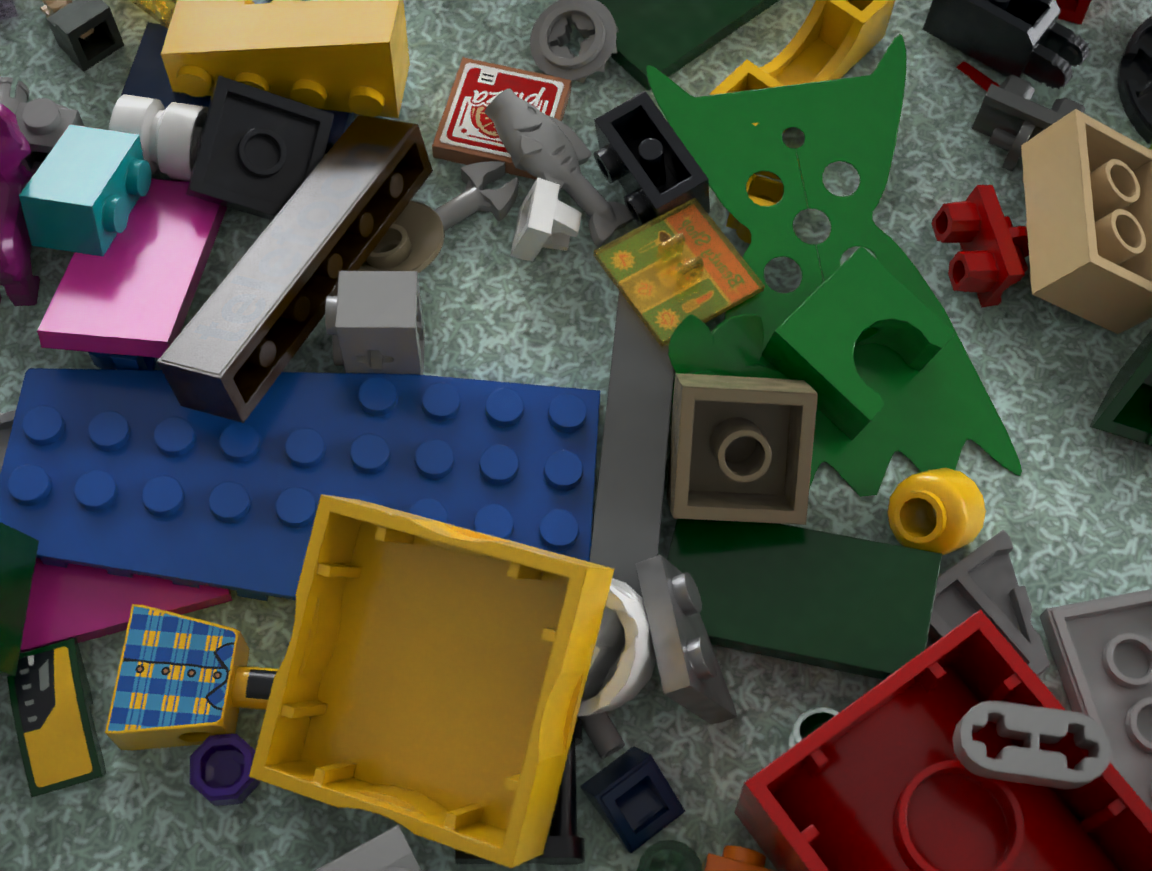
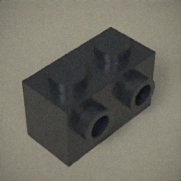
M646 91L641 92L594 120L599 150L594 152L596 163L609 183L618 180L628 194L624 196L625 204L631 216L641 228L648 224L652 229L691 207H694L701 217L710 213L709 179Z

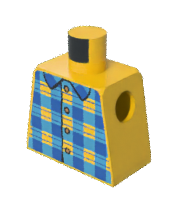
M132 604L105 734L120 750L129 751L201 745L208 736L234 734L240 708L266 710L274 676L279 669L247 666L250 649L242 633L232 627L145 605Z

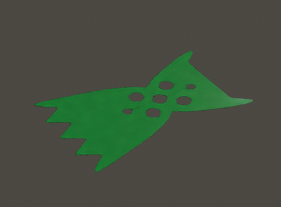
M901 34L893 39L874 72L867 76L699 97L689 95L657 68L647 65L648 83L666 120L709 179V186L722 205L738 222L747 227L751 233V243L742 256L739 265L759 291L726 308L724 321L730 317L744 314L760 316L764 329L763 352L774 331L840 267L843 253L849 248L862 245L864 248L869 249L884 267L955 331L945 309L918 269L893 239L875 225L872 212L878 205L887 185L904 99L906 46ZM791 127L800 129L805 136L803 145L796 149L786 146L782 140L783 132ZM837 161L851 164L857 170L860 178L857 190L847 196H837L830 193L822 181L824 169L829 164ZM760 171L771 172L782 181L784 194L779 202L771 206H760L749 198L746 192V184L754 173ZM806 209H817L823 212L831 223V232L828 238L818 244H808L801 241L793 229V221L798 213ZM777 257H787L794 260L802 272L800 285L794 291L788 293H779L772 290L764 279V269L769 261ZM957 333L921 371L909 367L900 354L887 346L870 343L854 348L853 359L857 373L867 386L880 393L885 407L853 440L846 436L818 408L816 409L810 487L820 464L826 462L836 470L860 497L877 495L889 462L895 452L900 451L920 472L939 468L955 470L962 447L966 440L970 439L1013 474L1021 476L1022 473L1020 460L1008 432ZM761 356L758 364L777 370Z

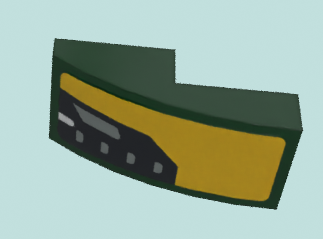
M77 637L20 653L16 676H7L14 724L31 798L103 777L106 774V769L90 710L93 700Z

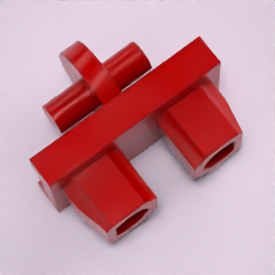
M977 185L965 201L942 205L931 223L936 240L941 243H960L962 249L949 262L948 276L953 291L977 293L981 308L999 305L1002 302L1001 295L1011 285L1019 282L1025 276L1024 272L1028 269L1025 257L1029 255L1026 226L1013 227L1010 217L1004 216L993 185Z

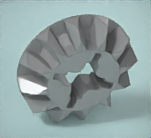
M559 0L546 8L536 20L530 37L531 54L543 74L576 80L584 84L587 76L596 71L604 72L605 63L611 54L617 53L616 37L619 30L612 14L601 2L597 0ZM572 24L575 25L583 38H589L581 42V51L578 52L579 56L576 57L571 53L568 46H562L568 44L571 40L570 34L573 33Z

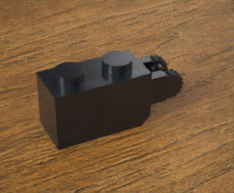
M932 0L922 29L1006 77L1015 75L1021 78L1025 74L1041 84L1045 83L1046 87L1050 86L1052 89L1064 88L1073 77L1072 73L1074 71H1072L1071 67L1080 66L1088 57V52L1090 51L1088 48L1089 43H1086V39L1081 38V35H1075L1074 31L1056 22L1061 12L1056 0Z

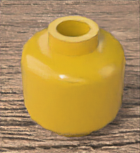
M939 468L912 474L901 481L890 496L887 510L890 529L902 546L941 553L942 555L959 550L973 542L983 528L986 514L984 497L976 483L964 473L949 468Z

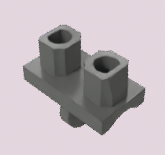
M1010 75L999 87L991 84L971 129L991 137L988 143L1008 151L1002 168L1013 172L1019 158H1022V144L1073 110L1077 109L1084 113V105L1068 98L1056 99L1051 109L1030 101L1035 91L1030 82L1015 75Z

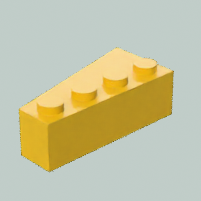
M177 0L161 51V57L173 92L185 93L194 97L212 96L215 81L218 76H222L318 109L350 112L371 117L399 118L410 67L404 0H272L270 3L255 4L252 0Z

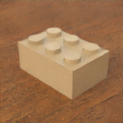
M1075 109L1021 145L1032 295L1116 334H1120L1152 317V150Z

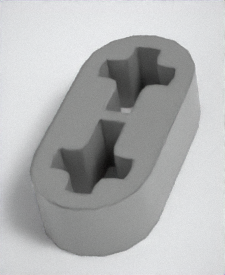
M1001 701L982 702L972 707L956 725L952 738L957 758L973 774L984 778L1061 789L1080 788L1099 777L1109 765L1112 753L1108 735L1102 725L1090 716L1074 711ZM987 721L996 723L998 736L1022 740L1023 746L1004 747L997 753L995 759L986 757L987 750L985 744L980 741H974L972 734L978 733L986 725ZM1067 732L1074 734L1075 746L1087 749L1089 757L1077 763L1072 770L1067 768V760L1064 754L1039 750V743L1055 744L1065 737Z

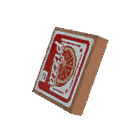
M463 57L432 144L433 157L466 165L486 161L505 162V173L536 180L537 178L527 171L515 168L511 155L507 152L498 136L493 121L485 114V110L496 96L510 88L519 98L532 104L545 115L557 118L562 122L571 94V80Z

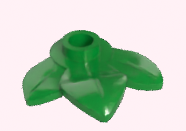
M688 314L677 325L670 337L668 356L676 373L789 379L773 368L758 364L762 356L764 329L761 317L756 314L730 317L719 323L712 331L698 317ZM674 378V380H673L672 401H671L672 404H673V396H674V382H675V378Z

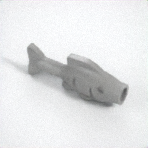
M510 88L501 92L487 106L485 114L493 121L497 134L507 152L511 155L515 168L527 171L536 178L559 184V190H565L590 217L588 224L590 235L597 247H600L614 231L634 220L626 205L618 202H607L581 174L579 165L586 163L592 154L569 126L557 118L545 115L532 104L519 98Z

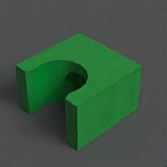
M861 245L774 331L762 352V356L789 379L805 380L818 393L817 408L846 436L853 440L885 407L880 393L867 386L857 373L853 359L854 348L870 343L887 346L900 354L909 367L921 371L952 339L956 332Z

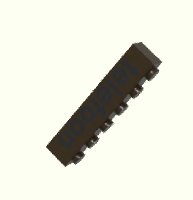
M358 115L157 361L182 407L241 423L245 422L325 315L327 296H337L339 271H358L391 225L432 173L433 169L418 124Z

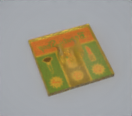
M696 198L594 250L593 254L661 347L669 343L673 331L688 314H693L706 323L759 294L765 288L762 281Z

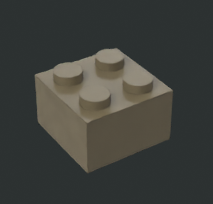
M675 373L666 496L672 517L677 519L806 525L818 393L805 380Z

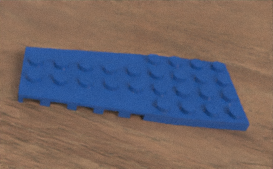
M30 368L24 376L0 473V522L38 540L36 558H40L45 565L67 568L68 563L106 569L110 575L132 578L133 574L172 580L173 584L199 588L200 585L230 589L236 590L238 597L268 601L269 596L296 600V590L321 494L363 500L590 562L600 390L419 374L281 372L245 422L241 423L182 407L161 370Z

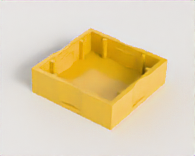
M321 494L296 590L295 620L291 640L281 666L274 676L249 777L337 808L362 809L380 814L394 820L417 836L509 868H514L542 855L614 569L363 500Z

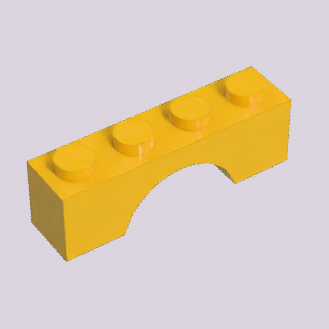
M816 0L796 35L773 60L760 68L748 59L745 60L710 92V95L841 79L884 38L895 0Z

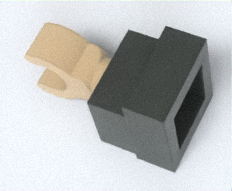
M42 0L45 5L40 9L47 17V22L58 46L83 72L124 46L111 9L102 0Z

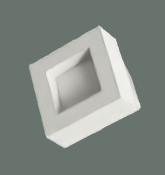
M537 177L519 208L510 256L521 260L534 261L542 247L568 250L570 236L576 237L578 235L582 213L557 200L559 184Z

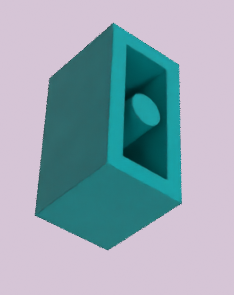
M77 125L68 126L19 195L32 246L104 256L117 233H122L125 230L129 214L140 196L144 197L150 188L151 166L143 158L139 134Z

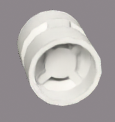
M123 94L113 108L109 130L139 134L143 158L150 163L152 175L159 168L161 173H167L171 179L189 181L208 107L172 102L165 109L159 99Z

